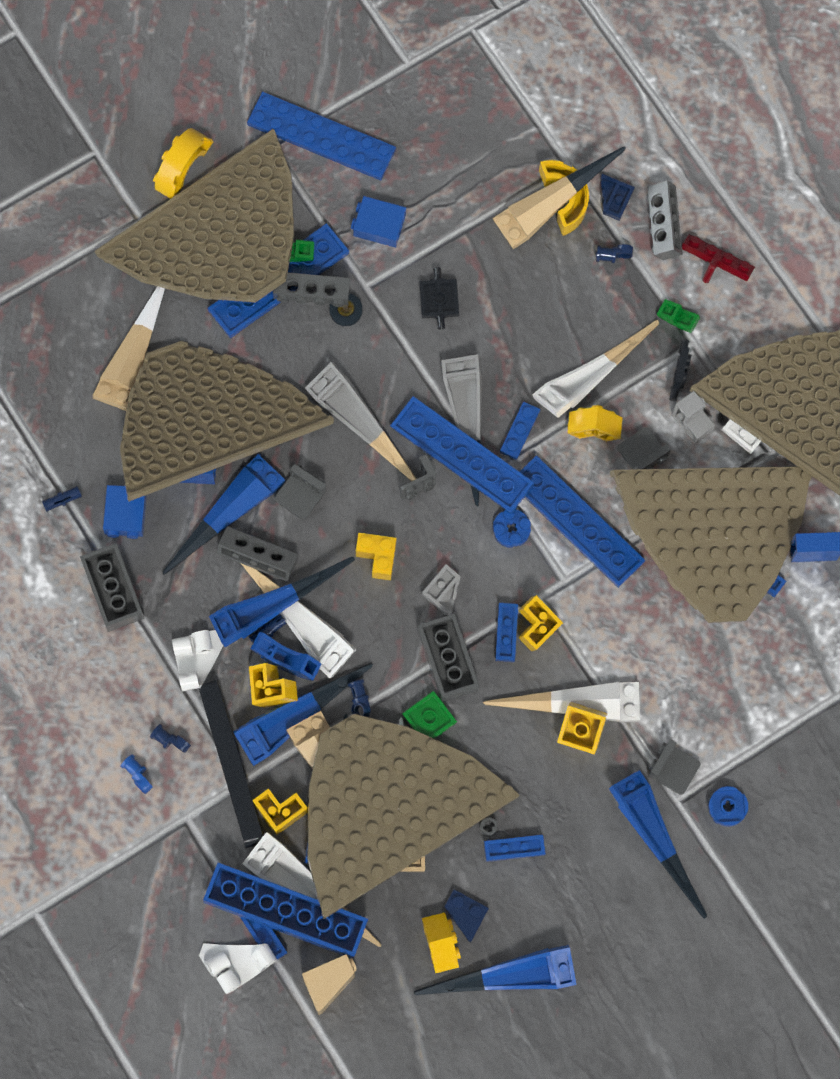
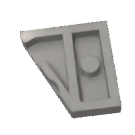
M445 564L421 595L446 616L451 615L461 576Z

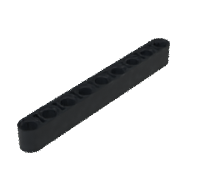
M216 678L204 681L199 688V692L245 848L256 846L263 835Z

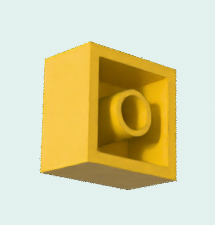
M570 702L557 743L595 755L608 713Z

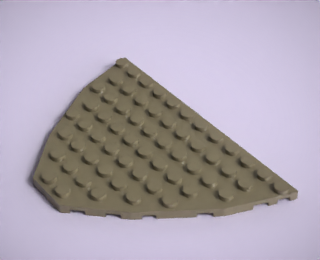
M272 129L95 250L96 256L140 282L203 299L256 303L279 287L287 279L294 241L292 176L275 130Z
M840 330L829 333H812V335L805 336L795 335L786 340L754 349L751 352L736 355L690 388L689 391H694L706 403L840 496Z
M183 341L151 351L146 354L134 386L129 393L120 445L127 499L132 501L333 424L334 418L322 412V408L318 405L312 404L308 397L292 384L286 381L281 382L273 378V375L248 363L245 365L239 362L238 358L231 355H219L213 353V350L199 346L195 348L188 346V343Z
M799 467L631 469L610 471L611 478H614L617 485L616 491L623 500V508L631 529L636 536L638 535L641 538L645 549L658 568L664 571L670 585L676 591H679L695 610L698 609L708 623L746 621L775 582L792 546L791 541L795 534L798 533L803 520L809 481L812 476Z
M353 714L324 731L319 738L308 788L307 860L323 919L511 803L520 795L473 756L406 726Z

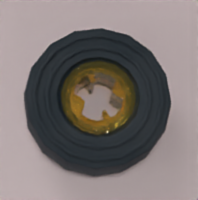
M350 293L348 308L350 307L351 309H349V313L342 312L343 307H335L333 304H330L329 313L332 320L341 326L356 324L363 313L360 299Z

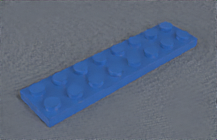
M265 92L261 93L247 121V125L265 133L274 129L277 138L380 181L396 151V147Z
M326 223L303 240L314 242L313 260L289 262L288 273L320 275L347 256L349 250ZM291 286L288 290L296 291L298 287ZM271 291L256 303L218 300L207 309L231 339L281 302L274 299L273 291Z
M414 396L390 425L400 435L510 514L514 512L534 486L533 481Z
M537 455L520 471V473L534 482V486L524 498L617 588L645 563L646 560Z

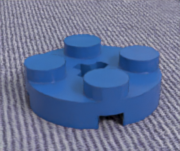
M515 509L512 514L504 510L494 520V537L502 546L508 548L521 546L530 536L531 522L519 510ZM514 524L517 531L508 532L509 528L507 526Z
M721 787L712 794L709 800V814L717 824L727 827L735 826L744 819L748 812L747 798L735 787ZM726 801H729V804L734 806V808L730 809V812L723 808Z

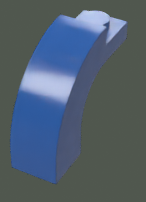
M263 632L258 633L251 647V650L259 654L263 660L303 679L313 681L322 663L310 655L293 651Z

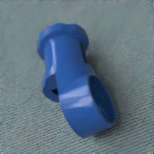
M133 754L127 757L120 767L122 769L125 768L132 775L136 786L144 794H147L153 788L142 775L147 768L141 766L135 760Z

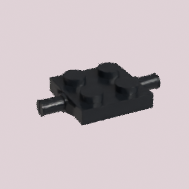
M436 267L433 268V279L419 281L422 319H437V329L441 330L442 323L443 330L445 329V318L459 317L457 279L442 278L441 268L438 267L437 274Z
M686 339L681 340V346L678 351L679 357L673 384L670 388V401H677L680 389H684L687 380V370L692 355L688 354L690 347H688L689 340Z

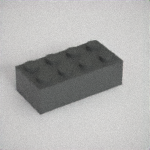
M117 543L80 556L108 632L145 619Z
M455 613L419 624L417 631L440 700L445 702L478 691L479 683Z

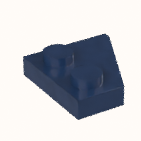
M602 174L603 214L620 221L635 187Z
M453 890L444 907L470 943L489 910L488 907L456 890Z

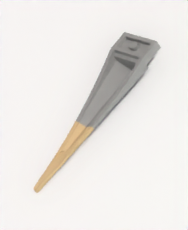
M330 362L305 389L320 405L372 446L409 480H416L417 478L351 381L334 362Z

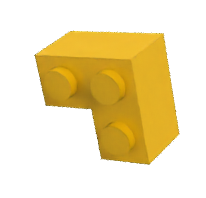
M593 405L591 408H578L576 411L569 412L567 433L579 439L595 436L606 442L621 439L623 417L616 415L614 411L603 409L601 405Z
M358 533L356 557L374 559L372 578L391 581L397 538Z
M537 595L531 597L518 610L531 623L518 637L530 651L537 650L563 624Z
M268 663L249 666L252 705L266 708L298 701L296 681L285 678L279 679L278 666Z
M267 789L252 800L254 806L276 835L308 813L307 806L297 793L280 804L271 791Z
M445 912L422 918L435 973L459 968L457 959H461L459 948L454 945L458 941L451 919L447 920Z

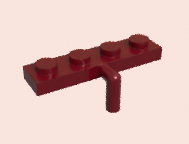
M691 234L687 236L682 244L683 250L710 263L702 279L704 283L710 282L716 267L746 282L755 269V266Z

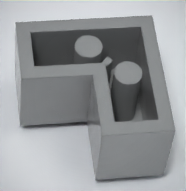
M693 391L676 403L672 417L696 444L713 432L715 422L710 415L704 413L705 400Z

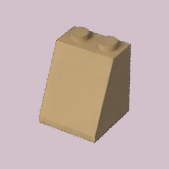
M347 954L302 973L303 980L318 1015L328 1008L355 977L356 965L353 958L348 959Z

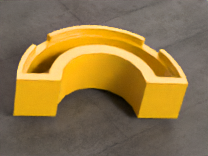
M188 128L180 136L177 135L172 141L170 150H166L162 156L163 162L153 179L155 190L170 199L176 196L184 186L185 176L191 165L199 156H205L214 143L213 140L193 128Z
M556 160L541 161L539 165V173L544 187L577 171L573 166L570 167L564 164V162ZM587 184L568 201L569 203L565 208L558 211L557 222L562 236L574 231L582 223L586 215L589 202Z

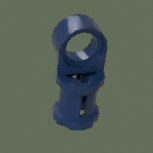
M622 244L613 248H603L597 245L596 262L602 260L615 263V258L629 259L633 257V246Z
M364 679L349 683L348 687L351 688L354 698L351 707L352 715H360L358 709L361 706L363 708V715L360 716L369 717L371 709L368 702L369 695L366 694L364 688Z
M159 724L151 733L150 738L160 742L164 749L173 744L183 753H186L191 747L180 736L170 734L163 729L162 724Z

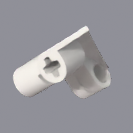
M216 630L198 631L190 636L172 639L182 692L200 688L212 669L223 647Z
M203 943L199 954L209 973L216 977L226 994L236 990L277 961L268 944L219 945Z

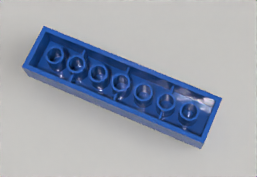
M217 863L203 899L205 904L343 956L347 954L348 958L353 959L368 922L367 918L343 909L323 919L320 903L317 899L221 863Z

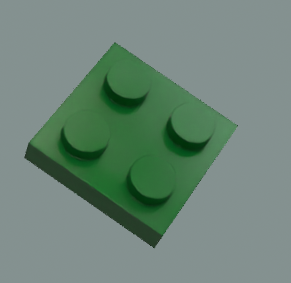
M434 691L402 713L413 730L433 739H436L457 723Z

